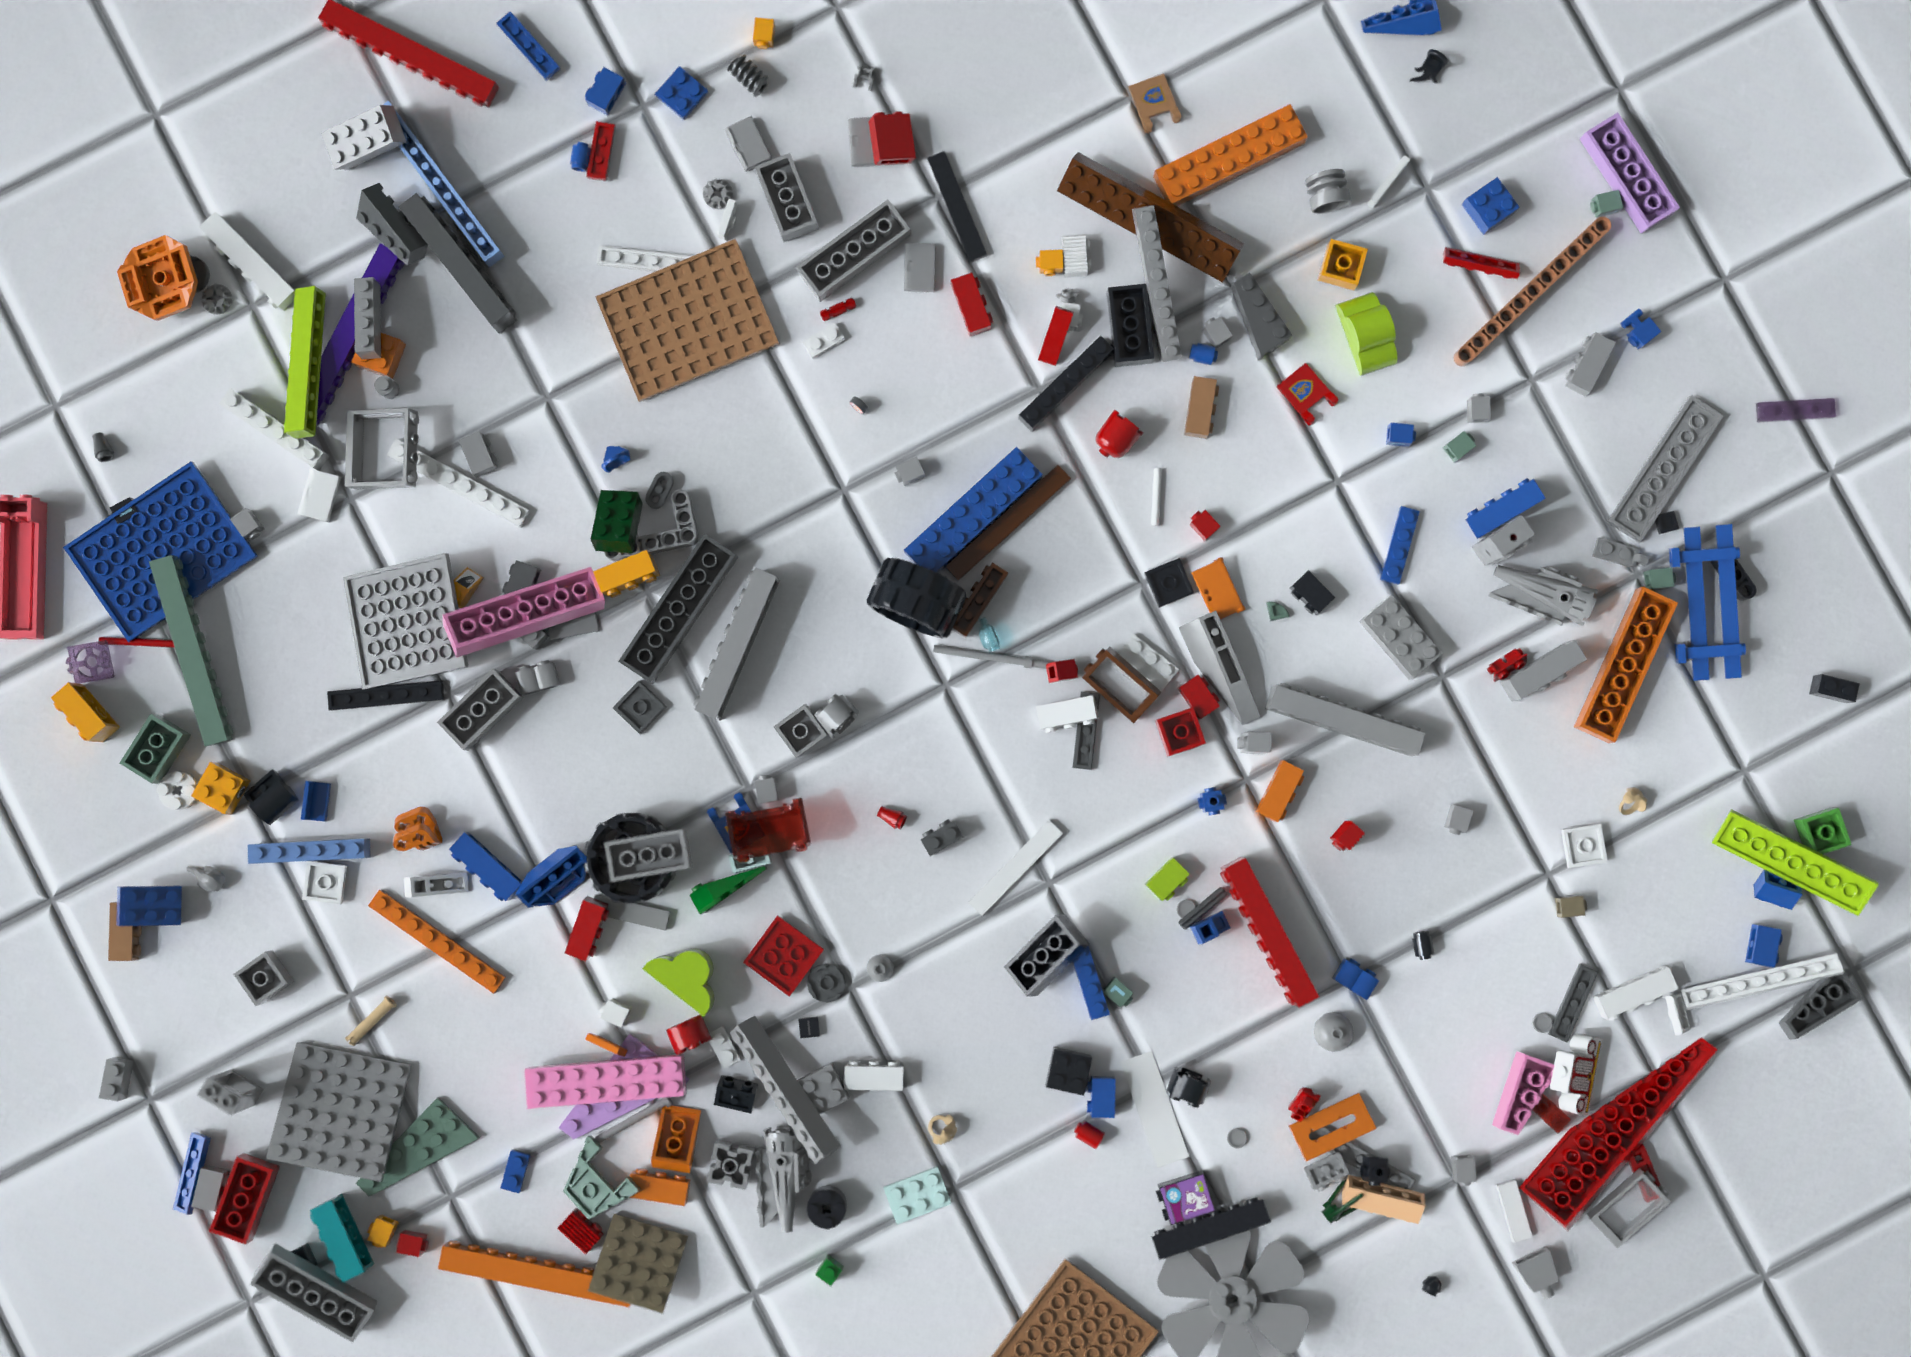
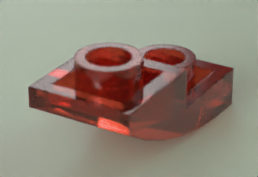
M1543 1093L1539 1103L1532 1109L1557 1134L1571 1120Z

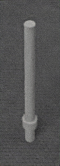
M934 645L933 648L934 653L1023 665L1024 668L1030 669L1031 667L1046 669V664L1048 663V661L1035 660L1033 657L1028 656L1021 658Z

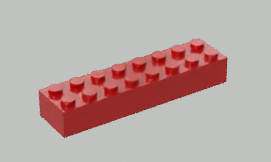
M1239 857L1220 867L1222 870L1220 875L1224 883H1229L1231 887L1229 892L1233 900L1238 901L1240 904L1238 909L1242 917L1247 918L1249 921L1247 926L1251 934L1257 936L1259 940L1256 943L1260 951L1266 953L1268 957L1265 960L1269 968L1273 969V971L1275 970L1277 974L1274 977L1278 985L1282 986L1286 991L1284 996L1287 1002L1300 1008L1319 998L1315 987L1247 859Z

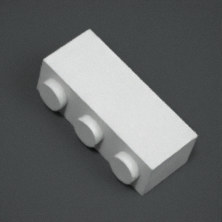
M1093 695L1036 706L1040 729L1046 730V733L1057 731V727L1062 726L1065 729L1075 728L1077 723H1083V725L1095 724L1094 720L1099 719L1096 700Z
M849 1061V1064L845 1065L844 1090L903 1091L904 1065H900V1062H888V1065H880L879 1061H869V1064H861V1061Z

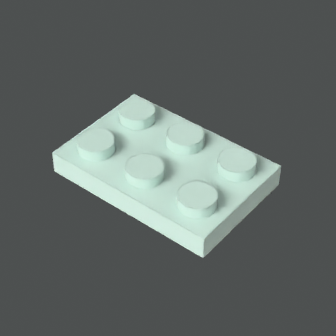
M938 1166L883 1187L897 1225L952 1204Z

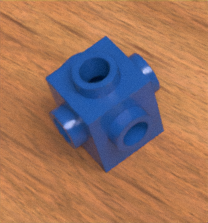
M1216 787L1204 789L1205 793H1200V798H1198L1199 809H1202L1203 812H1208L1209 816L1220 814V810H1223L1224 805H1227L1225 793L1222 794L1221 790L1216 791ZM1213 797L1216 798L1215 805L1210 803V799Z

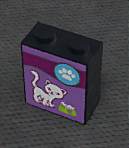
M1202 1170L1157 1184L1159 1190H1156L1159 1202L1163 1201L1165 1209H1162L1165 1221L1169 1220L1170 1225L1215 1211Z

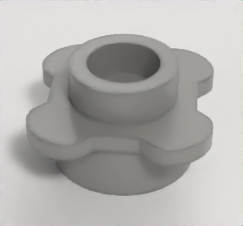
M1064 289L1056 297L1061 299V303H1074L1079 293L1073 292V289Z

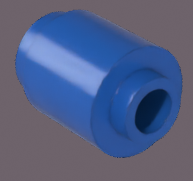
M577 142V144L573 145L570 159L571 169L586 172L591 148L588 147L587 143Z
M1197 343V345L1192 344L1189 359H1192L1193 362L1212 365V362L1217 360L1218 351H1215V346Z

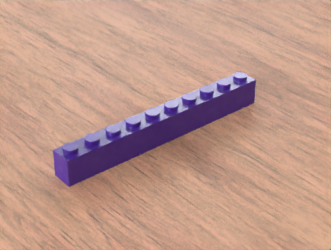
M380 243L362 278L373 277L380 284V303L383 304L387 298L386 293L396 281L395 276L398 270L400 271L403 268L404 262L389 248ZM354 294L321 355L317 425L324 420L328 405L333 403L337 388H340L343 384L345 372L349 371L352 366V359L355 354Z

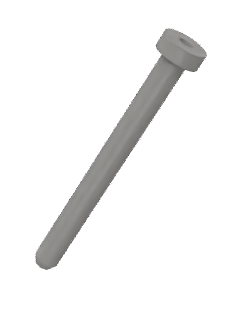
M664 1097L595 1137L596 1141L601 1143L662 1107L672 1106L671 1098Z

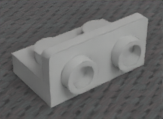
M1340 1152L1304 1167L1312 1189H1317L1318 1192L1328 1188V1184L1333 1181L1339 1183L1346 1180V1175L1350 1174Z

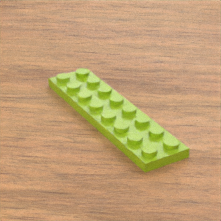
M1732 809L1712 840L1713 844L1857 916L1860 915L1879 885L1878 881Z

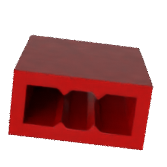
M902 111L893 112L892 114H885L884 112L875 113L868 121L875 166L911 164L915 160L916 154L910 113L903 114Z

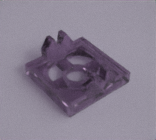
M107 640L67 647L69 654L66 660V664H69L67 671L73 674L75 683L80 684L115 677ZM92 648L100 651L99 656L93 653ZM86 649L87 656L84 660L77 661L79 653ZM90 656L95 657L97 660L95 667H90L87 663V659ZM100 665L103 671L98 675L97 668ZM85 666L90 669L91 676L83 674L79 667Z

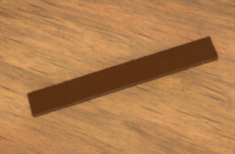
M1057 465L945 567L959 581L1070 481L1071 478Z

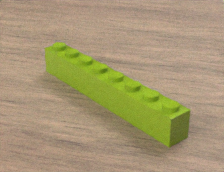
M316 286L295 289L284 433L295 439L313 437L316 434L326 293Z

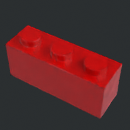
M971 272L951 279V286L969 336L991 330V323L994 322L991 313L986 312L985 306L987 302L984 294L980 295L978 288H981L978 277H974Z
M589 896L583 899L564 954L583 961H587L590 957L594 956L597 949L595 942L597 939H600L603 932L601 925L603 921L606 922L610 911L607 910L608 903Z

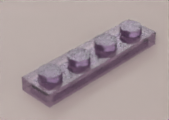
M1835 399L1756 403L1757 423L1835 418Z

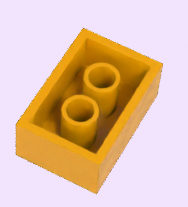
M648 550L593 571L601 593L611 598L621 595V591L625 589L629 591L639 587L640 583L645 581L646 584L657 580L656 577L660 576L653 555Z
M68 682L51 697L55 702L53 704L54 707L67 716V722L80 731L78 734L85 741L104 742L120 728L118 723L84 684Z

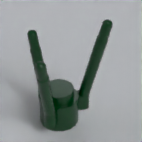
M1346 1180L1339 1184L1328 1201L1323 1204L1325 1209L1321 1212L1331 1224L1357 1210L1356 1208L1345 1209L1363 1197V1194L1360 1193L1340 1208L1335 1203L1331 1205L1343 1188Z

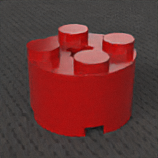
M701 1014L666 1030L676 1055L687 1051L686 1047L691 1050L700 1046L699 1041L703 1044L712 1040Z

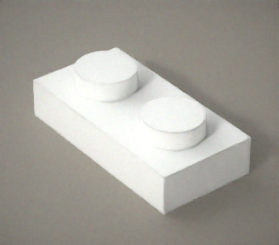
M834 322L802 342L812 359L844 341L845 338Z
M724 1025L709 1032L712 1038L709 1042L723 1069L741 1060Z

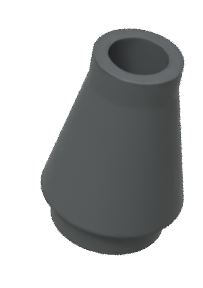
M104 433L93 434L95 458L99 462L112 460L114 451L106 440Z

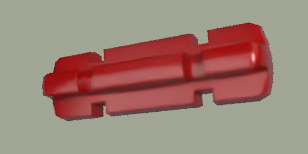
M849 298L844 303L842 301L829 307L828 310L820 311V316L823 321H827L832 316L836 317L847 312L848 309L856 308V303L853 298Z

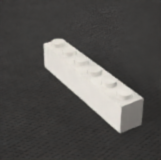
M216 211L199 226L204 232L201 235L208 242L211 243L213 241L217 245L215 249L222 256L226 254L230 258L228 262L235 269L239 267L243 271L241 275L248 282L252 280L256 284L254 288L262 296L266 294L269 297L267 301L275 309L279 307L284 311L294 301L295 290Z
M232 389L227 391L219 403L317 471H320L330 457L305 438L295 439L284 433L283 423Z

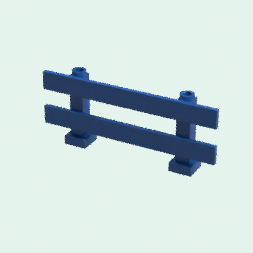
M1732 524L1716 525V549L1701 550L1700 527L1684 528L1685 551H1680L1679 548H1669L1670 567H1681L1680 563H1686L1691 647H1686L1684 643L1675 644L1676 663L1678 664L1687 663L1686 659H1692L1693 681L1710 680L1708 662L1710 657H1724L1725 679L1742 678L1740 655H1746L1745 643L1740 644L1734 560L1740 558L1739 547H1734ZM1718 560L1722 645H1707L1702 561Z

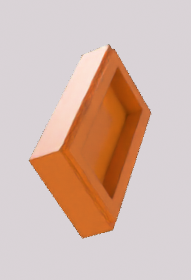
M588 1033L585 1040L616 1055L625 1057L628 1051L626 1048L592 1033Z

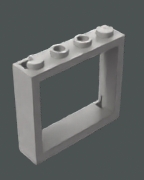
M409 408L347 411L345 487L352 489L416 487L418 479L416 472L418 462L417 443L419 441L418 411ZM405 418L403 481L362 482L364 420Z

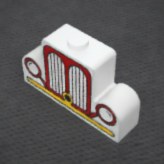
M1574 1034L1570 1041L1571 1052L1557 1051L1550 1088L1563 1092L1559 1098L1561 1110L1588 1116L1603 1039L1584 1034Z

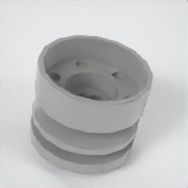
M1343 169L1321 171L1309 176L1305 180L1306 186L1309 187L1307 189L1308 194L1314 195L1309 200L1312 213H1329L1351 204L1349 189L1342 188L1347 184Z

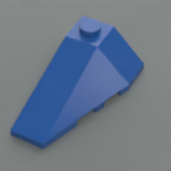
M1409 0V4L1403 7L1396 5L1391 12H1380L1361 20L1363 33L1433 35L1438 31H1442L1436 0Z

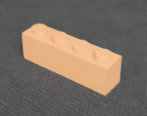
M1348 1175L1342 1190V1205L1362 1193L1363 1197L1349 1206L1350 1208L1419 1224L1425 1209L1424 1193L1381 1183V1186L1369 1185L1368 1181H1363L1362 1178Z

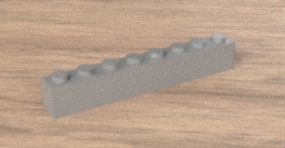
M1154 205L1134 208L1132 213L1159 358L1162 362L1181 359L1182 355Z
M756 1016L738 1024L730 1032L733 1041L739 1046L744 1058L748 1060L754 1073L760 1078L765 1090L775 1101L776 1107L780 1109L786 1118V1122L795 1132L797 1139L805 1147L808 1156L816 1164L841 1147Z

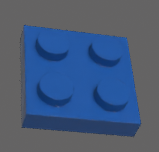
M679 66L656 91L655 96L684 120L707 95L708 90Z

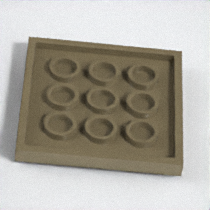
M613 1214L588 1292L664 1314L688 1236Z

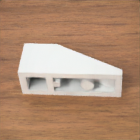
M467 873L404 878L405 897L469 892Z

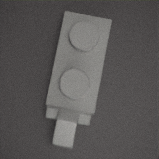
M1600 537L1597 538L1592 555L1595 558L1627 567H1636V564L1645 566L1649 561L1648 556L1639 554L1640 550Z

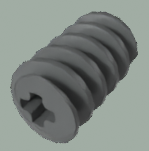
M746 55L736 58L729 65L727 71L731 72L733 77H737V81L742 82V85L747 87L749 92H753L754 97L759 96L767 87L766 81L768 76L765 75L761 78L763 71L760 70L756 73L757 65L750 67L752 61L748 60L745 62Z

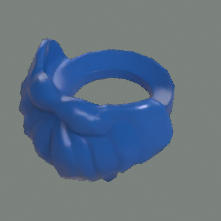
M608 446L603 459L604 463L601 467L604 471L610 473L613 469L630 461L629 450L620 446Z

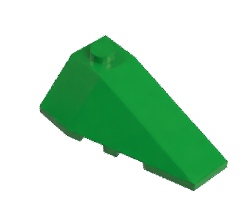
M762 866L704 885L699 883L691 889L693 893L689 896L700 915L704 914L768 868Z

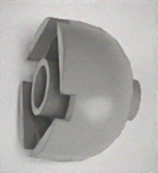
M1335 1012L1326 1013L1315 1023L1314 1038L1325 1050L1332 1052L1341 1051L1352 1042L1353 1027L1349 1019L1342 1014Z

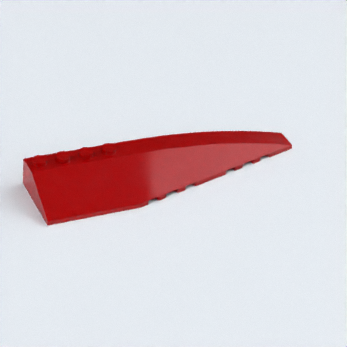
M1701 1037L1682 1050L1680 1054L1669 1059L1657 1070L1655 1069L1649 1073L1647 1077L1639 1080L1616 1096L1611 1102L1600 1107L1592 1115L1587 1116L1578 1125H1574L1559 1140L1519 1189L1564 1229L1569 1231L1656 1129L1718 1049Z

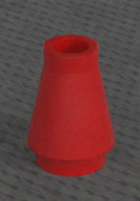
M883 806L880 807L877 813V817L884 820L894 829L898 828L901 830L907 819L904 812Z

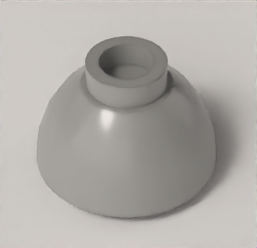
M876 955L867 964V973L874 981H886L893 974V963L885 955Z

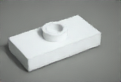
M729 199L717 232L720 240L726 241L730 227L733 228L735 225L736 217L734 215L737 209L735 200Z
M1676 992L1666 997L1669 1008L1668 1014L1672 1020L1675 1035H1681L1691 1030L1681 992Z

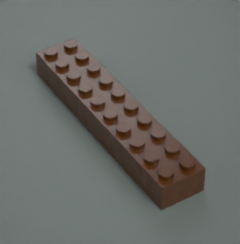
M1077 152L1072 158L1057 189V192L1135 235L1136 229L1132 209L1154 205L1162 250L1222 283L1245 244L1080 152Z

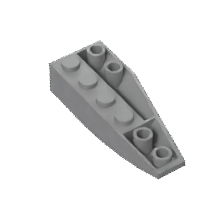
M1217 611L1179 627L1193 662L1240 723L1244 725L1260 718L1246 678Z

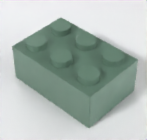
M150 714L119 764L152 784H160V781L169 771L191 734L160 715Z

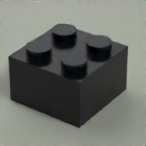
M1053 1047L1045 1083L1046 1088L1084 1096L1092 1056Z

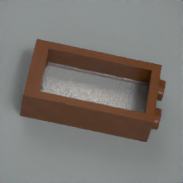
M1109 646L1107 650L1103 648L1095 656L1098 660L1094 664L1090 662L1083 670L1085 675L1082 678L1132 723H1135L1158 698L1161 691L1112 647Z

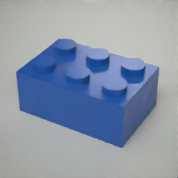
M117 886L116 925H181L182 886Z

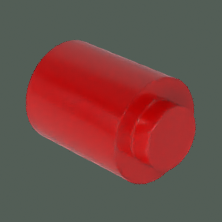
M1085 1120L1083 1123L1079 1122L1074 1129L1076 1133L1075 1138L1094 1149L1099 1146L1105 1135V1132Z

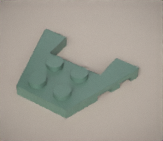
M592 1135L586 1138L585 1146L580 1151L577 1164L572 1169L563 1190L587 1219L594 1218L641 1191L640 1187L630 1177L626 1178L615 1190L590 1162L603 1147Z

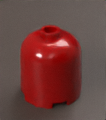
M1114 410L1096 434L1095 440L1100 447L1099 452L1106 458L1109 455L1113 458H1121L1126 455L1144 432L1140 431L1135 424L1126 417L1123 418L1119 415L1118 411Z

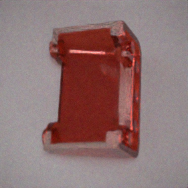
M802 798L792 799L793 803L788 806L787 803H784L781 807L749 813L741 811V815L735 814V810L725 812L733 859L738 860V863L750 861V858L792 850H796V852L806 851L807 847L811 845Z

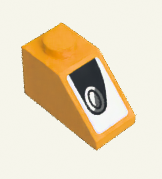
M468 567L454 579L457 603L460 609L467 605L484 578Z

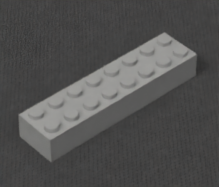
M756 567L748 575L747 581L749 584L746 589L743 588L740 594L739 607L735 606L732 617L734 619L731 624L727 625L724 631L726 635L725 640L719 643L716 650L718 656L716 660H712L709 666L711 671L709 677H705L701 685L703 691L701 695H697L693 704L696 706L695 711L719 721L780 582L777 576Z
M1280 683L1271 687L1265 706L1266 710L1408 756H1418L1426 733L1420 732L1421 728L1413 725L1405 727L1402 726L1403 722L1394 719L1386 721L1383 720L1384 716L1376 713L1365 714L1366 710L1361 708H1346L1347 704L1339 701L1331 703L1328 702L1329 698L1320 695L1313 697L1310 696V692L1302 689L1294 691L1291 690L1292 686Z

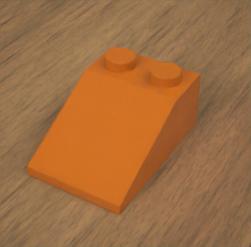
M678 1106L662 1107L651 1156L653 1168L684 1173L691 1172L701 1110Z

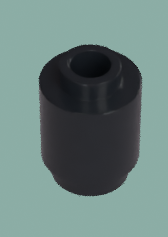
M1429 931L1413 933L1414 938H1412L1415 957H1419L1420 960L1431 959V955L1435 953L1432 936L1429 935Z

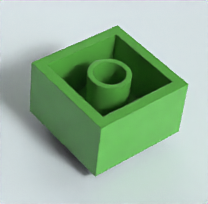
M1828 808L1794 819L1801 843L1821 854L1852 845L1839 808Z

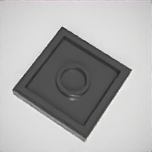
M640 680L613 707L639 734H642L667 708Z

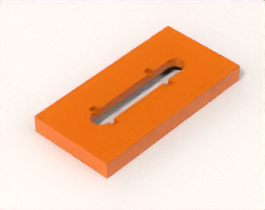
M1359 1093L1304 1118L1302 1122L1297 1121L1289 1125L1305 1162L1377 1129ZM1350 1114L1355 1116L1354 1122L1316 1140L1309 1139L1310 1133Z

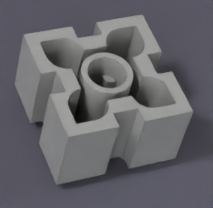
M717 1140L712 1154V1159H716V1163H712L710 1166L707 1182L723 1185L725 1181H730V1187L745 1190L748 1186L751 1171L746 1170V1166L752 1164L755 1147L740 1144L737 1149L732 1148V1142ZM730 1160L736 1164L733 1168H729L730 1165L727 1164Z

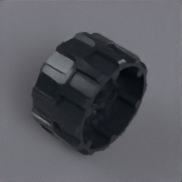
M886 558L867 597V605L875 612L902 626L943 639L948 638L952 632L966 599L965 589L954 581L928 568L903 559Z
M621 813L596 826L597 830L584 847L587 849V862L583 866L584 870L589 872L594 883L593 888L596 891H601L604 895L611 898V901L616 903L636 904L660 895L670 881L674 880L676 876L675 871L662 873L653 887L646 884L649 875L644 876L642 881L630 878L633 884L640 885L641 888L638 889V894L621 892L617 890L618 883L624 882L627 879L610 881L608 883L601 872L599 857H602L604 862L608 864L606 849L604 851L600 850L601 844L612 829L617 831L614 841L620 840L622 835L634 838L630 832L623 830L626 827L625 822L629 821L639 822L647 826V833L639 834L636 837L671 830L665 828L653 816L640 813Z

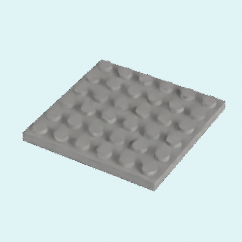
M449 553L343 577L362 690L469 667L467 654L456 658L443 625L442 615L458 610Z
M297 1042L266 1159L383 1182L412 1065Z

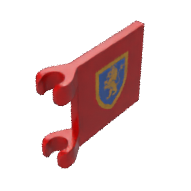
M1307 363L1303 364L1276 386L1301 415L1307 425H1311L1315 420V417L1308 409L1325 397L1332 407L1339 400Z

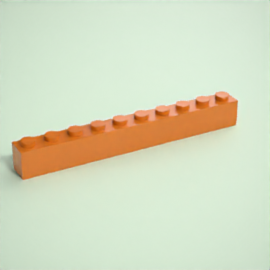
M450 1240L442 1246L438 1265L439 1270L624 1307L631 1306V1304L588 1292L594 1269L590 1267L579 1269L570 1263L559 1265L554 1260L545 1259L544 1261H539L534 1256H525L524 1258L519 1257L515 1252H506L504 1254L499 1253V1250L495 1248L484 1250L480 1249L478 1245L469 1244L464 1246L461 1245V1242Z

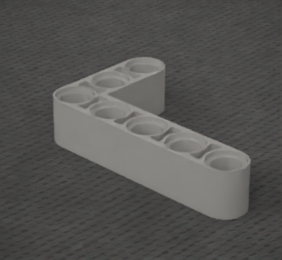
M678 489L672 494V504L678 529L636 537L635 544H637V550L634 553L618 552L617 556L611 557L610 552H604L605 556L611 561L617 562L645 550H648L651 554L695 545L698 542L699 536L689 494L682 489ZM679 495L686 496V500L682 504L677 503ZM684 513L690 515V519L687 522H681V516ZM687 532H693L694 534L693 539L690 541L684 539ZM668 536L675 537V541L671 545L666 544ZM649 540L656 541V546L652 549L647 547Z

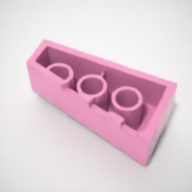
M1516 1051L1492 1125L1519 1135L1531 1116L1532 1109L1539 1103L1542 1093L1551 1083L1554 1064Z

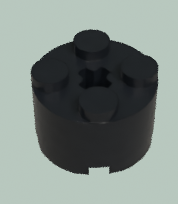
M1175 1067L1167 1091L1170 1093L1169 1097L1175 1101L1182 1099L1187 1101L1188 1105L1199 1108V1105H1202L1205 1101L1211 1080L1209 1078L1206 1081L1203 1080V1075L1193 1070L1182 1067L1181 1071H1179L1178 1067Z
M834 1186L817 1188L810 1196L807 1204V1214L810 1221L815 1226L826 1230L839 1225L844 1219L847 1210V1201L844 1193ZM824 1205H831L830 1210L823 1209Z

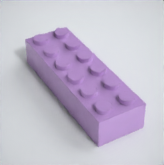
M1618 112L1585 132L1580 138V141L1612 190H1619L1623 207L1640 233L1666 219L1680 208Z

